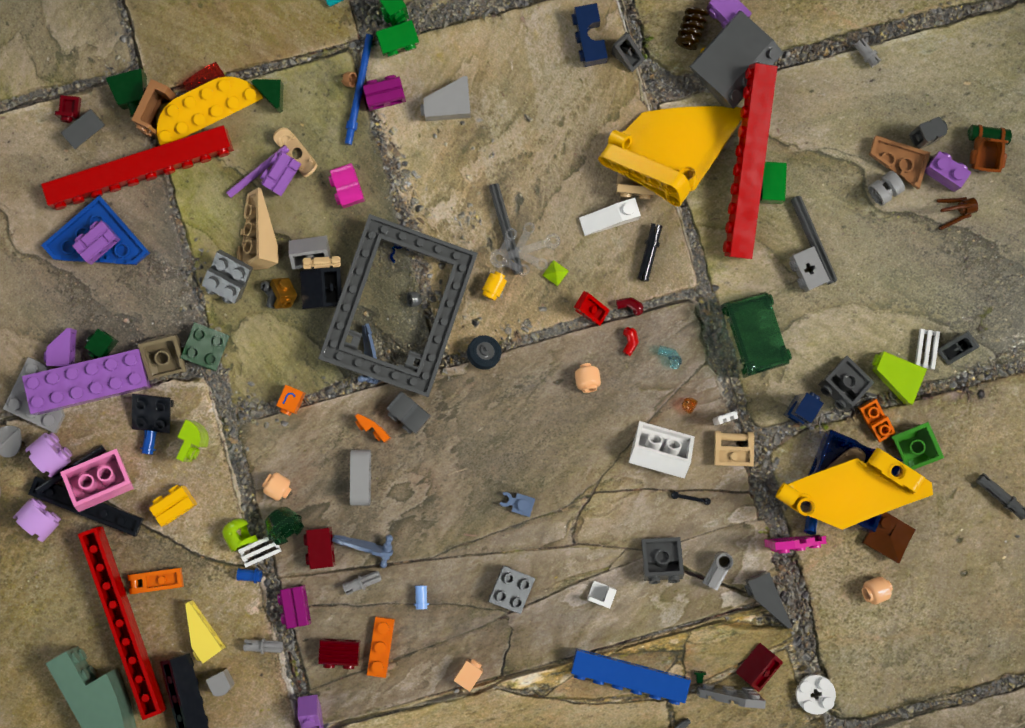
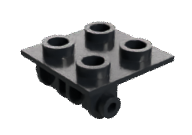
M132 394V429L170 434L171 407L174 405V400H171L169 397Z

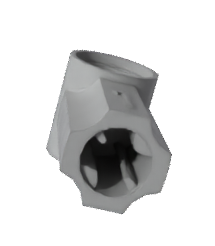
M724 551L718 552L702 583L718 591L728 570L733 566L732 556ZM722 556H727L729 560L725 566L719 565V559Z

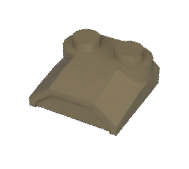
M177 334L148 339L138 344L149 381L171 374L187 372L184 359L180 358L182 354L181 341Z

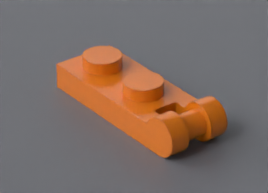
M182 567L127 575L131 585L129 594L184 587ZM139 579H142L143 587H139Z

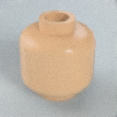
M590 363L580 365V368L575 371L576 386L583 393L595 392L601 385L599 369Z
M277 472L273 473V475L269 474L262 484V487H264L263 493L275 501H279L282 497L286 499L292 490L289 488L290 480Z
M878 576L864 582L862 595L867 602L877 605L891 598L893 588L888 580Z

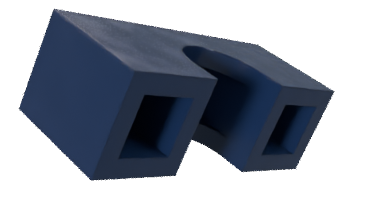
M597 3L575 7L571 18L573 26L576 25L577 27L575 39L576 43H580L581 50L578 51L580 62H584V67L607 63L608 56L605 41H595L588 36L590 29L600 27Z
M813 392L795 395L784 416L799 425L804 423L811 424L824 403Z

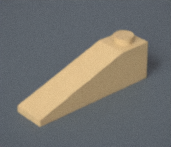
M256 188L247 194L243 215L246 222L240 232V235H243L242 245L238 246L237 259L252 266L253 270H261L278 264L279 254L278 244L262 189Z

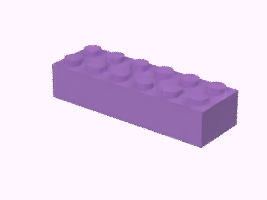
M139 349L22 376L30 414L40 415L151 388Z

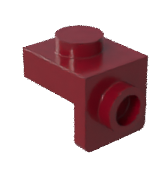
M60 95L59 111H55V116L65 123H72V120L76 121L80 116L81 98Z

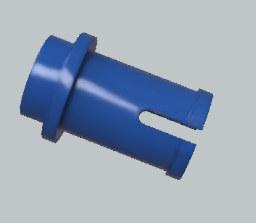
M144 430L143 446L140 447L141 453L153 455V452L156 451L154 446L157 432Z
M806 516L804 533L815 535L818 520Z
M238 568L237 581H253L257 584V582L262 580V570L255 568V570Z

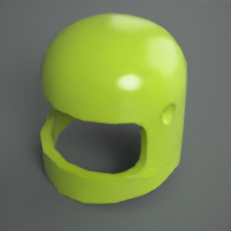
M234 519L223 528L222 535L231 552H235L250 543L258 541L256 535H250L247 529L249 524L245 519ZM239 529H241V537L237 533Z

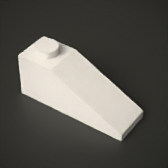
M632 198L582 216L579 220L584 236L639 220L641 215L636 199Z

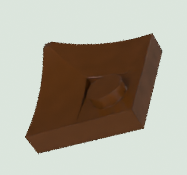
M885 512L876 516L861 543L894 562L900 563L916 529Z

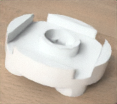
M810 674L805 676L797 685L795 696L798 704L806 712L818 715L833 708L836 692L833 684L827 678L819 674ZM814 689L821 693L818 699L811 697Z

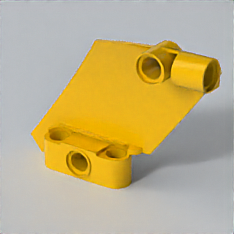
M877 447L867 463L855 458L786 484L783 482L775 498L801 515L810 516L843 530L885 512L932 496L933 489L932 482ZM894 466H899L900 473L897 476H893L891 473ZM804 501L810 503V508L807 511H801L800 505Z

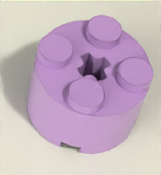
M53 432L42 434L25 449L26 452L30 451L31 455L29 458L42 473L49 472L48 477L51 478L71 462L70 457L73 456L67 447L63 448L59 444L60 440Z
M32 498L13 516V519H17V524L31 536L36 533L39 536L37 540L44 542L60 524L61 518L54 512L46 511L45 508L47 506L42 501Z

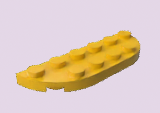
M232 76L215 78L176 97L165 106L157 123L159 144L163 145L182 139L263 99V96L254 85L243 79Z

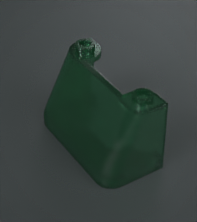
M766 291L728 301L721 305L723 315L729 316L726 320L730 324L741 358L739 359L740 363L744 362L743 369H741L743 378L788 365L789 360L792 359L790 350L785 347L772 307L774 305L773 297Z

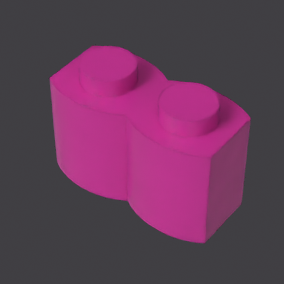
M352 163L330 170L331 176H328L331 186L336 187L337 193L334 196L338 205L341 204L343 208H347L365 201Z

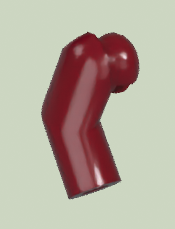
M632 297L616 300L617 309L629 307L636 316L643 313V304Z

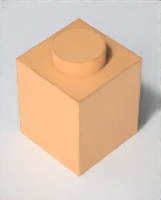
M473 658L471 661L466 659L455 676L454 682L470 692L483 673L482 664Z

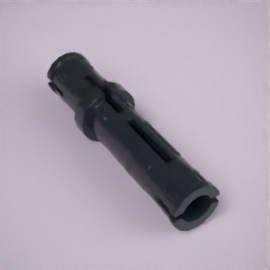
M651 223L648 240H645L646 247L637 277L638 280L649 282L656 250L660 246L659 238L663 228L661 225L657 224L656 226V224Z

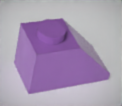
M66 328L47 346V350L44 352L46 366L63 367L75 364L77 330Z

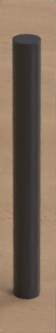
M101 445L64 470L93 459L106 450ZM59 472L36 487L35 491L37 494L40 495L63 480L61 473Z

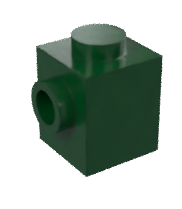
M97 329L94 334L92 333L87 338V344L84 348L89 350L88 355L97 359L108 356L118 343V340L104 330Z

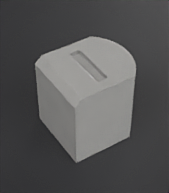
M227 668L206 679L213 696L225 695L235 684Z

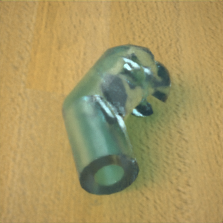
M659 346L657 354L668 357L670 367L678 369L682 364V359L678 352L669 347Z

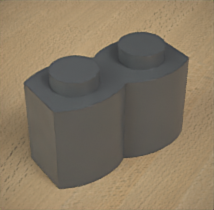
M402 391L386 408L389 411L387 415L394 421L399 419L404 424L402 428L410 434L412 432L417 434L431 418L430 414Z

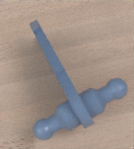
M369 324L362 325L364 355L377 359ZM359 375L357 378L361 383L364 381L371 384L381 382L363 375Z
M334 535V538H332V541L337 544L381 557V568L387 567V560L393 555L392 535L386 536V542L383 546L341 535Z

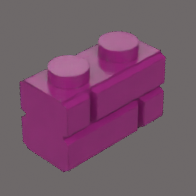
M390 75L385 77L383 81L370 80L366 82L367 85H363L370 111L406 102L400 76Z
M305 585L281 589L280 594H277L279 606L282 605L283 613L280 615L282 625L289 629L311 624Z

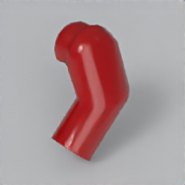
M626 327L623 335L627 337L628 343L622 352L631 356L639 340L637 331L634 328Z

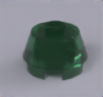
M281 507L273 511L265 520L268 539L274 541L276 545L287 543L288 537L294 533L298 535L304 528L302 517L288 507Z

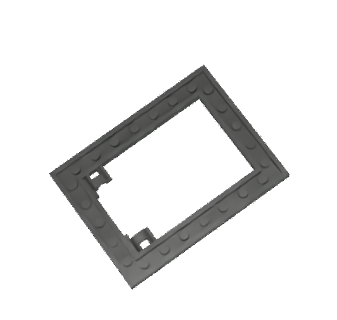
M369 214L318 360L429 397L478 253ZM381 240L453 265L423 354L410 350L404 366L401 364L396 366L362 354V351L357 349L362 333L350 329ZM347 335L353 337L351 343L345 342ZM415 359L420 360L418 367L413 365Z

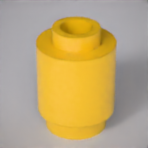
M497 271L494 274L490 273L482 288L484 290L482 295L496 301L507 283V280L504 279L505 275Z

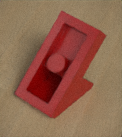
M583 291L574 306L577 313L601 326L610 311L585 291Z

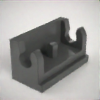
M90 109L63 130L61 134L76 150L103 128L105 124Z

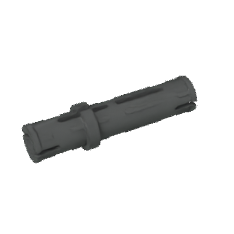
M982 473L977 478L976 483L1004 505L1003 508L1009 509L1020 520L1025 518V507L1017 501L1015 496H1011L985 473Z

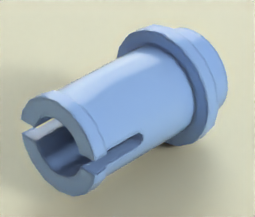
M427 585L415 586L416 603H414V606H416V609H427V605H429L427 603Z

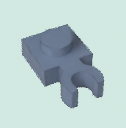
M503 492V495L508 496L509 501L507 503L500 502L501 506L507 507L511 505L513 506L512 512L530 517L535 498L517 493L516 498H513L510 493Z

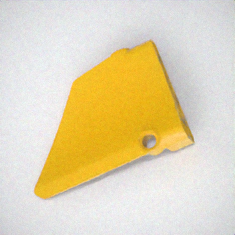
M695 106L643 112L625 131L613 130L608 138V145L598 157V160L603 166L632 179L670 204L679 207L690 191L697 188L741 123V108Z

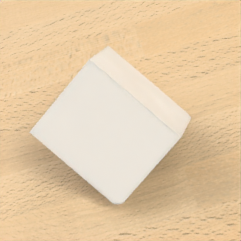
M593 581L587 599L610 608L617 590Z

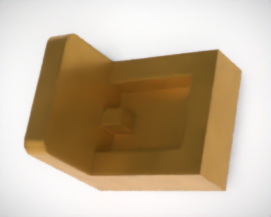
M272 279L270 286L277 298L274 303L275 309L292 307L297 293L290 279Z

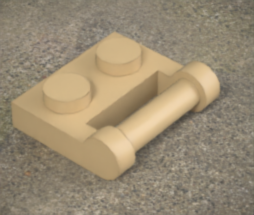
M714 432V465L754 467V432H747V434ZM721 441H747V447L721 446Z

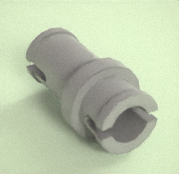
M864 38L854 45L864 57V62H868L871 68L881 61V58L877 56V51H873Z

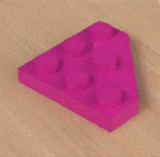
M825 535L764 539L765 547L779 554L790 553V550L803 551L806 550V547L821 548V544H827Z

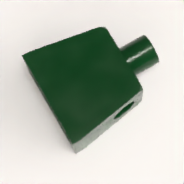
M141 68L106 77L118 106L123 110L129 109L131 117H133L147 88V76Z

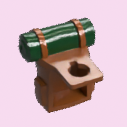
M971 125L967 132L968 139L974 141V149L971 150L969 160L971 168L987 172H1001L1002 168L1005 167L1007 159L1005 145H1008L1012 139L1011 130L1002 127L993 128Z

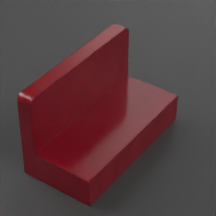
M759 643L737 669L736 673L755 690L760 692L783 664V661Z

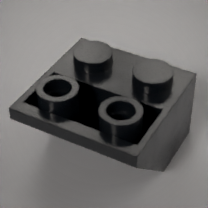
M340 267L300 271L302 309L336 308L342 293Z

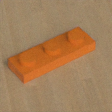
M375 617L367 669L368 676L387 677L395 623L393 618Z

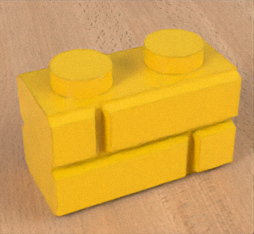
M176 485L168 490L170 494L164 498L161 495L152 501L153 505L149 509L161 527L168 525L197 505V502L186 486L179 487V485Z

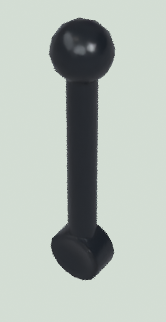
M676 491L671 493L673 499L682 498L703 502L705 505H710L711 503L710 498L702 499L682 495Z

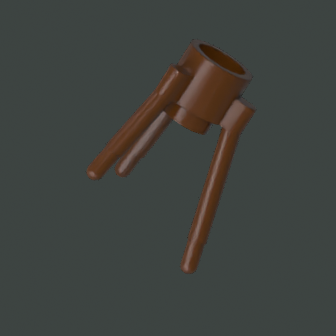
M967 197L937 199V203H958L956 206L942 208L941 212L959 210L960 214H963L940 226L939 229L943 230L965 218L971 217V213L978 211L977 200L975 198L967 199Z

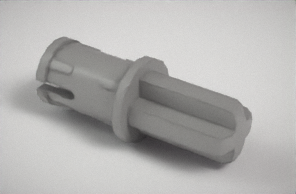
M375 571L365 576L359 575L358 578L342 585L346 595H349L361 589L365 590L367 586L380 582L382 578L379 571Z
M262 638V640L245 639L244 643L246 645L243 644L244 652L253 651L264 654V652L282 653L283 642L266 641L265 638Z

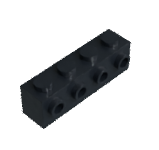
M190 653L160 661L176 728H209L208 718L203 707V698L198 687L199 682L193 668L194 662Z

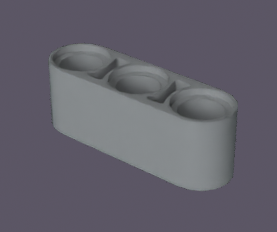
M351 450L350 505L370 506L371 450Z

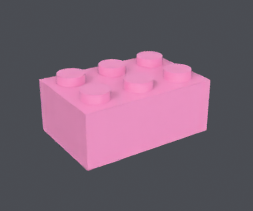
M117 449L60 472L71 501L78 512L134 489Z

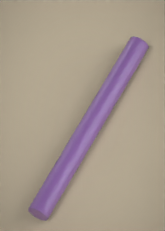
M284 145L276 152L278 154L280 153V151L287 153L290 150L286 145ZM273 155L226 192L229 197L232 198L262 174L265 169H268L273 164L270 162Z

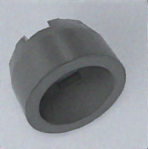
M408 292V306H419L422 302L421 294L418 292Z

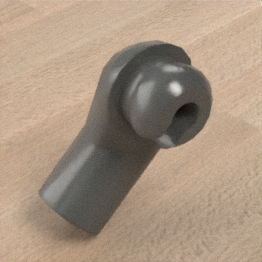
M263 281L260 287L268 296L266 307L275 309L274 303L277 298L270 286V281Z

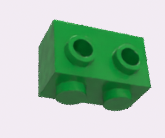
M379 0L381 7L379 9L387 24L390 23L392 26L407 22L409 15L403 0Z
M412 20L376 31V37L383 56L393 57L399 54L398 51L403 49L406 52L416 49V45L419 44Z
M765 162L760 203L782 204L785 201L787 163Z

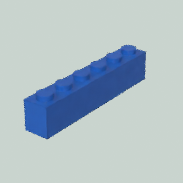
M576 648L571 667V674H574V678L580 680L590 678L593 679V683L604 685V682L612 684V688L623 690V687L631 689V693L642 695V692L650 694V698L661 700V697L669 699V703L680 705V702L686 703L691 680L685 676Z

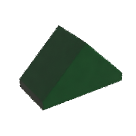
M253 79L251 83L281 113L283 111L284 89L282 81Z

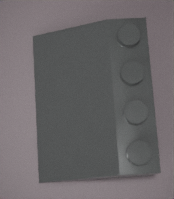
M738 11L689 67L721 106L734 109L743 99V91L747 85L745 74L749 65L754 63L773 65L783 52L768 34L742 11Z

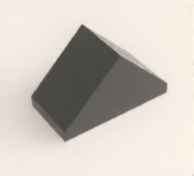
M627 32L612 47L611 54L631 72L645 60Z
M965 331L959 333L938 348V352L947 365H950L980 346L970 332Z

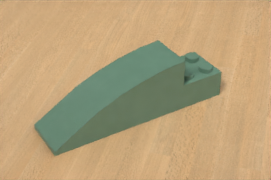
M79 646L65 651L45 663L81 728H136L132 705L118 668L97 679L95 677V669L89 666L86 661V653Z

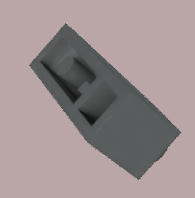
M765 571L746 579L747 585L744 588L747 595L752 596L756 602L788 629L792 628L770 572Z

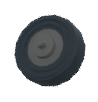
M487 335L474 338L467 349L470 363L481 370L495 367L500 361L502 354L499 343Z

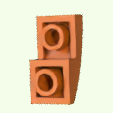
M876 398L858 407L878 442H882L896 433Z
M355 415L357 419L355 423L361 431L365 429L366 432H369L371 429H374L375 431L372 433L379 442L382 440L386 443L391 439L389 434L376 422L363 415Z

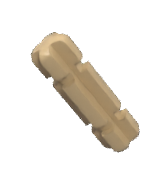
M332 256V258L314 257L312 260L311 258L303 259L304 269H312L311 267H314V269L330 268V266L336 268L341 266L339 256Z

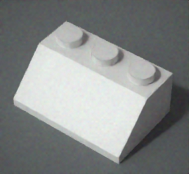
M639 421L631 448L629 463L685 479L691 464L695 437Z

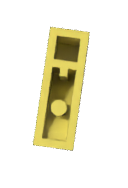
M191 600L185 604L191 647L194 650L193 655L196 660L205 663L226 647L198 606Z

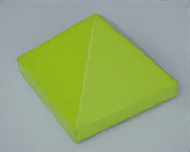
M553 260L542 276L558 287L569 271Z

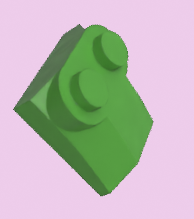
M929 422L919 424L916 427L891 436L903 463L913 470L944 458Z

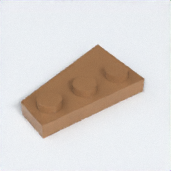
M875 136L869 155L889 170L894 171L900 178L918 190L921 186L931 152Z

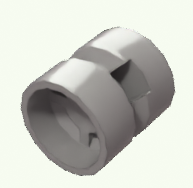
M889 171L881 177V180H876L869 185L868 191L874 201L883 206L892 200V196L896 197L905 191V185L894 171Z

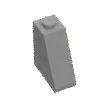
M463 76L423 98L424 104H420L421 116H425L426 121L471 118L468 77Z

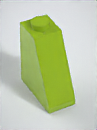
M885 351L876 354L872 361V365H874L872 371L903 404L907 406L913 405L927 369Z

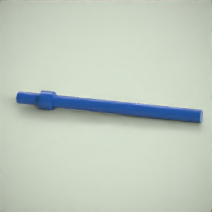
M366 34L350 118L346 123V145H352L354 132L357 131L358 127L357 117L373 41V35Z

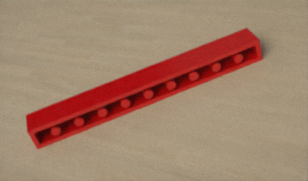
M754 63L749 65L746 70L747 85L743 91L745 101L740 112L742 124L738 129V137L740 139L735 151L737 162L733 167V175L735 177L730 189L732 200L728 206V214L730 215L729 222L726 223L725 227L727 238L723 244L724 256L743 259H752L778 66Z
M222 125L43 183L41 186L47 205L55 210H61L71 203H83L86 198L103 196V193L108 191L117 192L121 190V187L127 185L129 187L139 184V181L145 179L147 181L154 180L158 175H169L179 168L188 169L193 167L195 163H206L216 156H228L229 152L234 151L228 130Z
M103 526L95 527L79 533L78 537L141 718L144 720L158 715L167 708Z

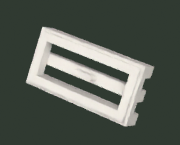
M919 329L915 356L916 365L935 370L940 336L939 331ZM924 334H926L927 339L924 352L923 364H920ZM933 335L930 365H928L931 338Z
M733 411L714 417L712 420L715 426L738 419L737 412Z
M275 534L238 550L242 556V561L245 563V568L282 552ZM271 539L273 540V543L247 555L244 552ZM274 546L276 547V550L250 562L247 559Z

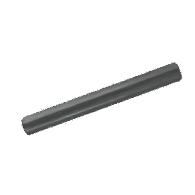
M498 183L489 186L513 274L519 275L523 273V267L500 186Z
M796 196L791 199V203L810 246L815 247L830 279L827 284H832L837 281L835 272L802 197Z

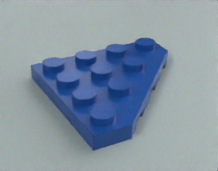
M100 195L41 245L54 260L86 262L72 245L75 243L76 237L80 234L85 235L94 222L102 220L109 225L121 240L94 263L137 265L150 254L149 250Z

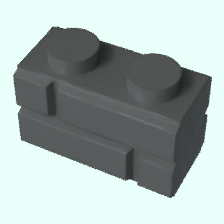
M936 117L920 124L909 136L914 147L922 149L947 134L948 127L944 120Z

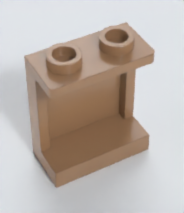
M151 79L131 120L136 124L135 128L141 130V133L149 137L152 134L157 136V130L151 125L164 99L172 101L177 95L168 86Z

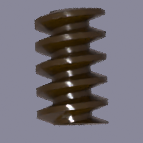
M697 7L685 10V16L682 19L683 23L680 25L681 29L678 31V37L675 40L680 47L688 50H697L693 44L700 43L696 39V37H702L698 30H704L705 28L700 23H706L707 20L703 16H708L709 12Z

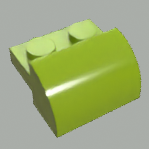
M185 420L178 435V438L184 440L176 459L182 462H192L199 455V447L207 448L209 436L202 424L193 420Z

